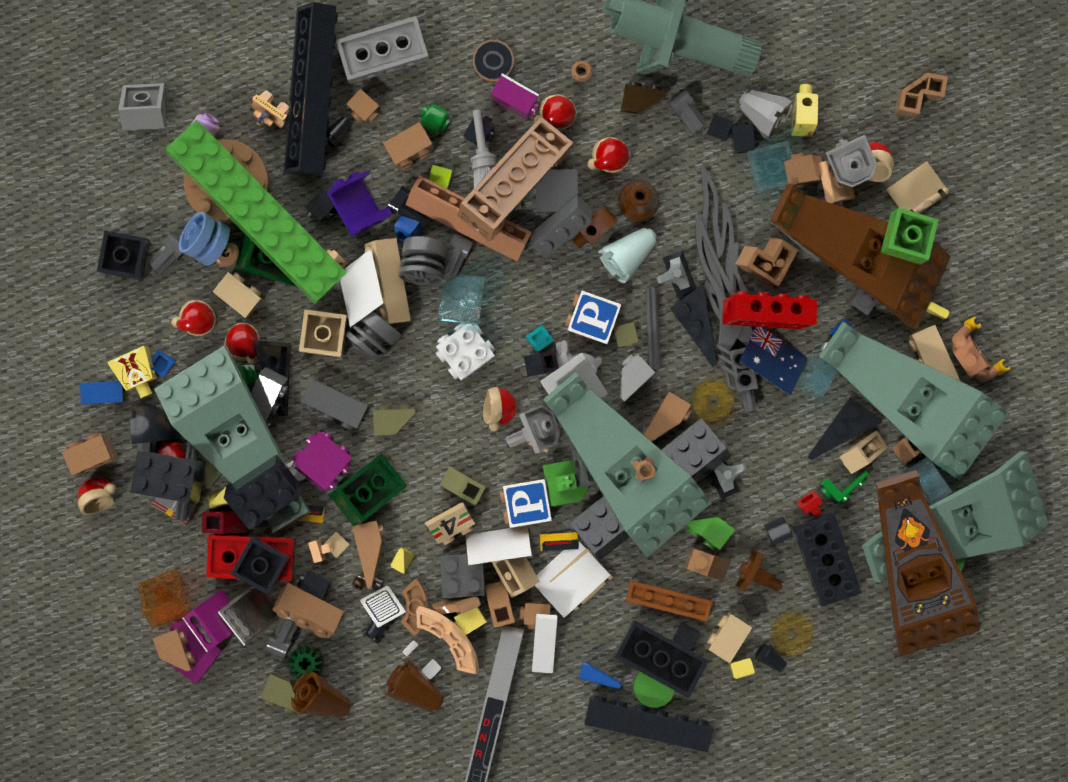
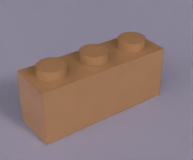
M289 583L282 588L272 609L279 617L290 619L296 622L297 626L304 629L308 628L321 638H329L334 634L344 612Z

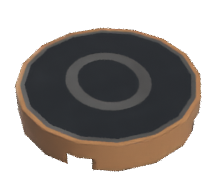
M488 40L476 48L473 55V66L476 73L482 79L488 82H497L502 74L510 75L514 67V56L507 44L499 40Z

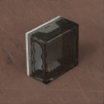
M252 586L218 612L243 645L247 644L280 618L276 612L272 611L273 606L264 594Z

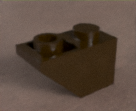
M638 82L625 84L620 112L642 115L665 99L667 91L662 90L663 87L651 85L650 88L642 87V84Z

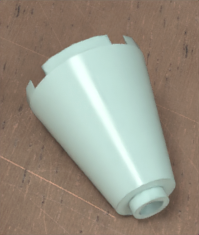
M650 228L637 230L602 247L598 251V253L603 254L600 259L613 276L617 274L621 277L618 281L625 283L632 277L657 244V236Z

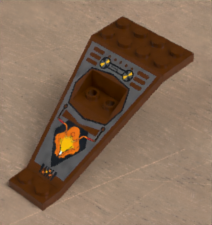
M917 470L877 482L876 490L893 626L900 657L980 631L977 604L924 497Z

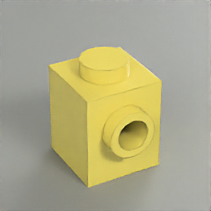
M476 607L464 613L456 612L457 615L454 616L456 621L453 623L467 635L485 624L487 620L479 607Z

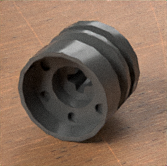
M421 236L404 239L402 256L405 259L401 260L399 277L406 282L418 285H438L442 283L444 266L441 263L445 262L446 244L437 239Z
M372 311L361 319L365 325L363 329L357 325L352 326L359 332L357 336L350 331L347 332L346 336L350 339L353 346L366 357L380 363L383 358L376 353L378 349L387 355L388 351L383 346V343L387 342L394 346L402 335Z

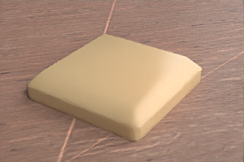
M335 532L324 543H332L334 551H331V553L336 558L349 546V543L338 532Z

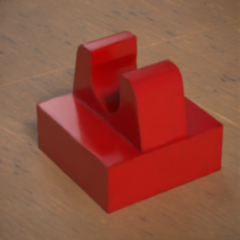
M814 490L797 501V504L805 514L811 511L815 518L822 514L818 506L823 502Z

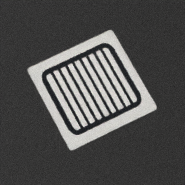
M385 586L360 600L377 627L406 612L389 586Z

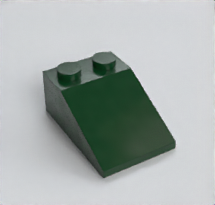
M245 234L235 269L297 287Z
M381 453L328 495L351 525L357 526L406 488L407 485Z

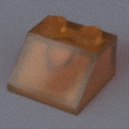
M178 569L138 583L142 613L152 629L180 619L191 611L189 599Z

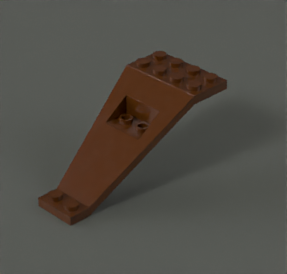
M787 184L770 219L780 230L888 308L912 329L918 328L951 257L935 241H933L929 260L921 265L881 253L888 222L808 196L794 184Z

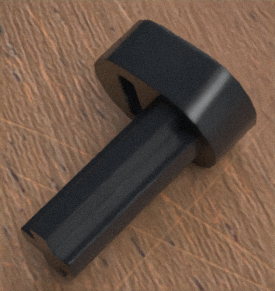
M402 186L388 207L394 215L398 213L401 216L419 221L420 228L423 230L429 220L404 203L411 191Z

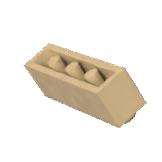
M397 239L375 240L366 243L365 253L372 250L383 304L376 308L375 313L389 325L411 321L404 280L399 277L401 262Z
M935 325L909 336L908 344L911 351L917 353L919 358L917 361L960 381Z

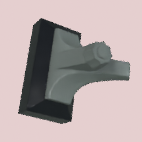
M683 251L662 258L667 272L657 277L659 284L672 283L676 297L693 292L696 286Z
M725 461L709 474L721 500L740 491L735 477L747 469L745 463L728 466Z

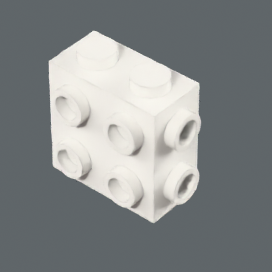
M462 322L454 328L455 333L451 336L446 334L437 341L439 344L436 347L439 351L436 354L442 363L447 361L451 366L448 371L455 380L459 377L462 381L495 357L492 353L495 351V348L489 340L484 342L480 336L483 332L476 323L472 325L470 322L467 324Z

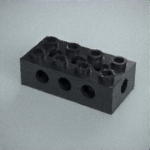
M831 512L792 526L819 606L823 607L862 593L835 513ZM818 534H823L824 542L821 545H817L815 542ZM825 554H830L831 562L828 565L822 563V557ZM832 574H837V583L831 585L829 577Z

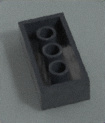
M635 620L631 621L613 655V658L687 698L692 694L708 663L707 659Z

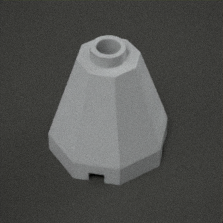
M754 90L748 93L745 92L739 100L741 104L740 110L759 133L769 141L779 132L777 128L782 122H786L793 108L792 101L785 97Z

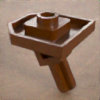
M753 549L747 562L743 561L738 571L740 576L734 587L745 592L753 581L777 592L783 586L780 579L759 568L763 554Z

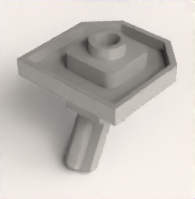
M865 135L850 142L840 139L836 145L837 148L826 152L837 181L850 187L871 179L877 167V162Z
M542 405L519 414L524 428L506 437L509 447H515L530 441L536 454L559 444L561 431L553 412Z

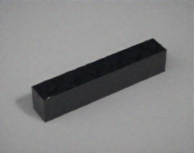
M595 695L594 698L589 697L584 719L585 725L707 753L709 751L713 726L709 725L710 721L697 718L696 722L688 720L689 716L677 714L676 717L669 716L668 711L656 709V712L647 711L648 707L636 704L634 708L627 706V702L615 700V703L606 701L607 698Z

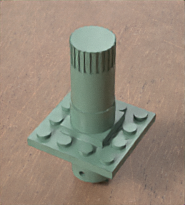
M642 0L605 1L602 13L612 16L610 33L644 44L636 71L638 74L646 75L667 67L671 64L674 54L746 77H750L756 68L761 54V42L685 15L684 5L689 0H656L655 5Z

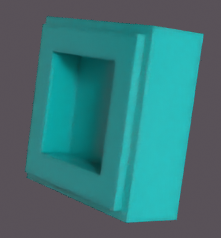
M543 324L525 336L537 354L555 342Z

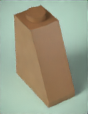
M690 547L684 567L699 574L723 581L730 561Z

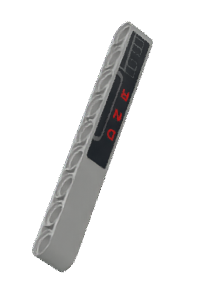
M503 625L465 782H487L523 636V629Z

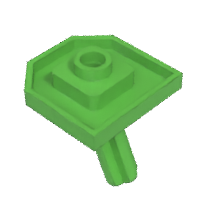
M573 460L543 465L550 507L580 502L589 488L588 486L577 487Z

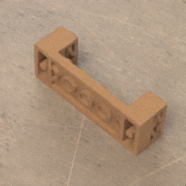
M540 117L461 202L457 216L490 243L503 229L506 218L552 168L556 170L568 157L573 142Z

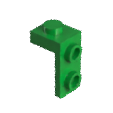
M863 470L841 492L828 478H824L819 483L822 487L820 491L828 499L832 497L835 502H840L841 500L845 502L851 497V491L856 486L859 488L868 480L866 476L869 473L867 470Z

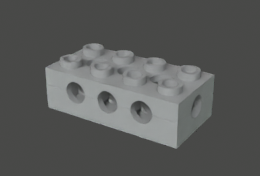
M416 16L336 40L349 84L430 61ZM404 40L408 42L407 47H398V43L400 41ZM385 46L388 48L385 54L378 53L380 47ZM365 52L368 54L365 60L358 59L360 53Z

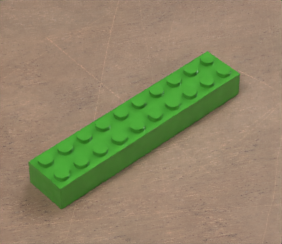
M195 120L166 148V154L314 304H317L346 275L347 272L198 120Z

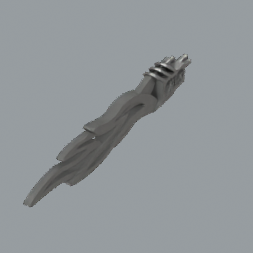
M702 165L700 172L704 205L702 219L698 215L695 223L697 253L701 267L708 281L705 280L704 282L707 297L715 315L719 319V338L716 347L721 351V355L718 354L719 359L723 361V365L720 364L721 369L725 372L728 388L735 390L736 393L741 392L744 411L751 412L757 410L753 390L757 389L758 385L762 383V376L757 374V381L753 370L745 365L740 366L735 362L736 355H742L745 348L729 350L736 339L747 346L753 331L748 326L722 325L723 300L726 299L723 284L729 296L730 294H737L736 281L739 291H747L739 275L738 266L735 264L738 260L739 245L738 242L734 244L732 220L728 207L725 204L722 208V237H720L718 228V194L709 172ZM708 184L712 191L714 202L712 227L716 254L707 231L709 210ZM728 223L729 242L724 272L718 259L722 256L724 252L726 227ZM702 242H703L704 252H705V255H706V259H707L709 268H708V266H707V264H706V262H705V259H704V255H703V251H702ZM712 294L716 296L718 307L712 297ZM741 375H747L750 378L748 386L740 384L739 378ZM730 376L733 377L734 386L731 384Z

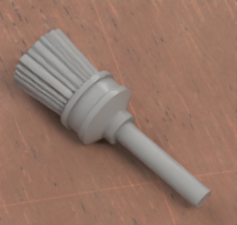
M481 110L473 111L478 146L476 155L470 158L471 168L474 171V188L497 164L496 155L490 153L489 148H486Z

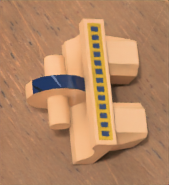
M264 91L260 96L256 94L252 99L253 103L251 105V108L255 110L253 115L258 118L256 125L261 127L265 123L271 127L274 123L282 129L286 123L289 106L284 102H281L277 108L272 106L271 103L274 101V96L268 91Z

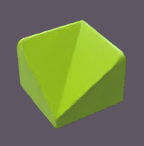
M432 165L429 180L448 189L453 170Z

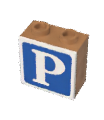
M581 291L580 295H575L572 306L576 307L573 315H568L565 326H568L567 331L607 345L621 304Z
M545 479L503 486L504 490L500 491L501 502L506 503L507 511H503L505 524L509 523L510 528L552 521Z

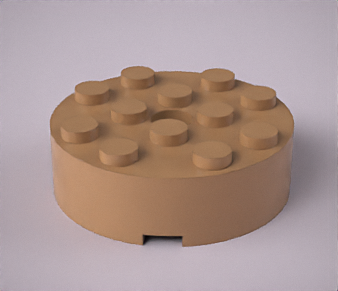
M217 140L270 193V175L261 157L253 149L241 142ZM184 172V191L192 208L197 213L203 211L212 216L214 222L220 221L228 226L236 225Z

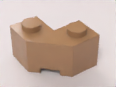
M926 73L905 87L898 94L895 114L917 117L920 114L923 98L936 101L942 100L945 96L948 77Z
M803 153L791 155V159L784 162L788 183L795 186L798 185V187L822 183L818 163L822 162L821 156L813 154L804 155Z

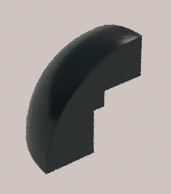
M133 403L131 408L133 419L130 420L132 444L181 439L180 433L171 425L163 409L148 403Z

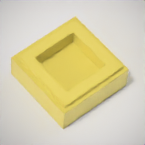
M933 302L929 303L926 309L927 312L942 320L946 319L950 313L949 310Z

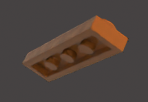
M630 580L625 600L703 621H708L712 600Z

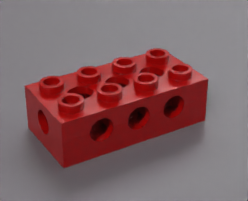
M738 291L737 294H730L729 298L723 300L722 325L803 330L817 325V299H810L808 295H798L797 298H790V294H777V297L770 296V293L766 292L750 295L748 291Z
M208 535L206 578L238 579L232 576L231 572L252 536ZM256 536L291 555L278 581L294 580L296 538ZM228 551L233 552L235 555L233 562H229L226 559Z

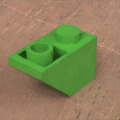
M717 516L694 519L686 524L689 526L687 531L695 537L698 535L702 536L705 539L703 543L712 550L715 547L720 550L735 531V529Z

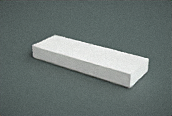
M536 614L532 672L553 673L557 615Z

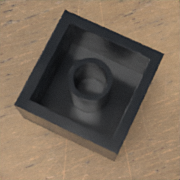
M104 230L97 272L143 281L150 240L144 237Z
M252 536L231 575L269 595L283 573L291 555L256 536Z

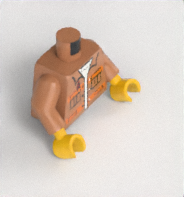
M972 317L966 320L964 326L952 337L953 345L951 346L953 353L969 377L976 378L979 382H986L997 375L1004 374L1010 367L1005 368L1002 363L1005 359L1000 360L991 367L970 336L972 331L981 327L980 323L975 324L974 319L976 317Z

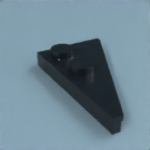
M702 284L670 309L711 366L714 367L717 365V353L714 347L712 324L706 301V289L704 284Z
M253 341L262 370L266 367L288 378L285 384L288 389L284 397H280L277 402L280 404L277 411L278 415L288 416L291 343Z
M849 397L807 457L813 460L881 424L882 420Z

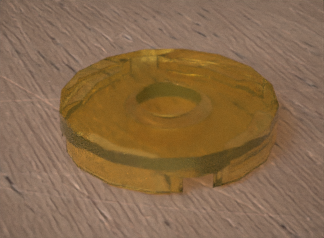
M708 380L696 387L692 394L691 403L694 412L705 421L714 422L723 419L730 413L733 407V396L726 384L717 380ZM709 395L717 396L718 404L711 407L707 404L706 400Z
M797 613L782 614L775 620L771 628L773 644L785 654L795 655L802 653L809 647L813 637L811 624L805 617ZM789 628H795L798 632L797 637L793 640L786 637V631Z

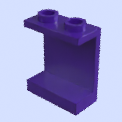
M359 171L355 172L345 181L343 178L337 180L332 184L333 188L327 192L351 236L384 222L392 215L389 207L381 211L379 210L363 183V180L369 175L368 171L361 174Z

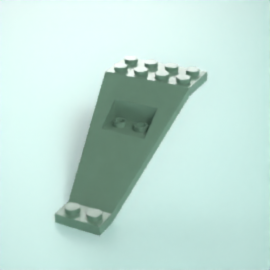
M842 322L819 355L820 358L832 365L929 460L958 480H961L1009 414L1008 410L978 389L867 337Z
M223 346L154 389L171 425L232 484L276 454L288 468L228 347ZM244 427L245 431L241 434L240 430ZM224 438H227L226 444H223ZM301 493L299 498L268 517L267 521L272 532L278 533L311 512Z
M576 372L543 399L557 417L622 528L646 557L650 556L711 504V501L694 479L682 467L589 389ZM647 457L652 458L654 461L652 465L656 471L655 477L638 481L635 477L637 473L636 469L633 468V463L637 460L643 461Z
M1024 451L1018 452L995 472L929 506L955 560L1024 546L1049 525L1028 454ZM882 532L876 534L862 545L873 580L879 583L887 578Z

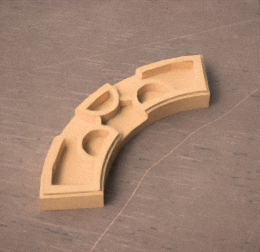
M419 606L416 610L417 628L429 631L438 638H443L448 643L456 661L457 670L477 674L479 671L477 655L471 642L462 630L445 616L431 609Z

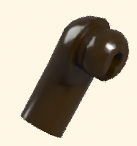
M364 573L353 579L352 587L358 591L367 586ZM376 576L374 586L380 589L384 579Z

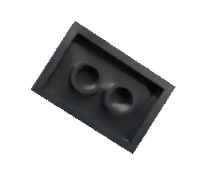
M138 450L130 492L199 504L206 462Z
M276 454L225 489L224 500L250 530L299 498L302 485Z

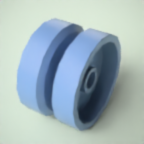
M203 211L198 212L185 226L180 237L179 250L189 257H195L198 262L205 266L211 265L224 251L229 240L230 228L220 221L214 222V218Z

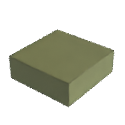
M634 322L613 327L618 348L639 342Z

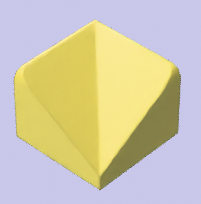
M227 487L209 493V507L211 509L228 504L224 500Z
M400 548L391 563V567L405 574L415 555L404 548Z
M750 658L729 663L735 679L755 673Z

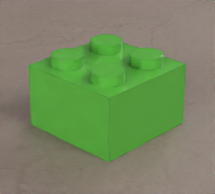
M902 208L895 209L890 214L881 253L920 265L929 260L939 220Z

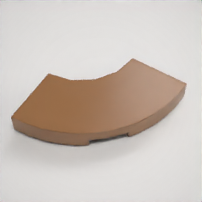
M417 577L401 592L407 606L401 623L414 637L421 630V628H417L416 610L419 606L428 608L426 592Z
M471 596L443 600L432 604L431 607L433 611L444 615L454 612L464 613L479 607L481 604L479 598Z

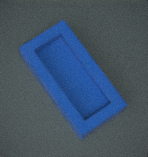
M120 381L80 383L81 404L124 402V388Z

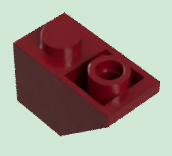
M202 512V533L248 532V528L235 512Z

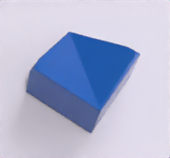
M401 216L394 225L397 241L404 243V239L408 237L421 236L419 221Z

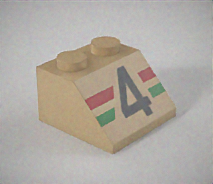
M464 501L425 522L437 543L443 542L444 545L455 540L454 535L460 532L464 535L472 531V525L476 524Z

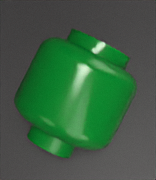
M432 104L429 108L425 106L419 114V117L422 118L420 124L433 135L443 134L451 122L449 112L437 104Z

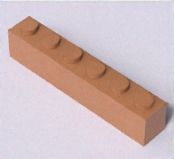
M419 176L411 189L406 202L407 206L515 261L519 260L532 232L506 219L503 229L489 243L457 216L460 204L465 198Z

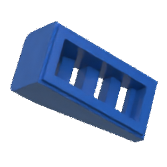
M586 661L582 662L579 673L580 679L617 689L621 687V683L617 679Z

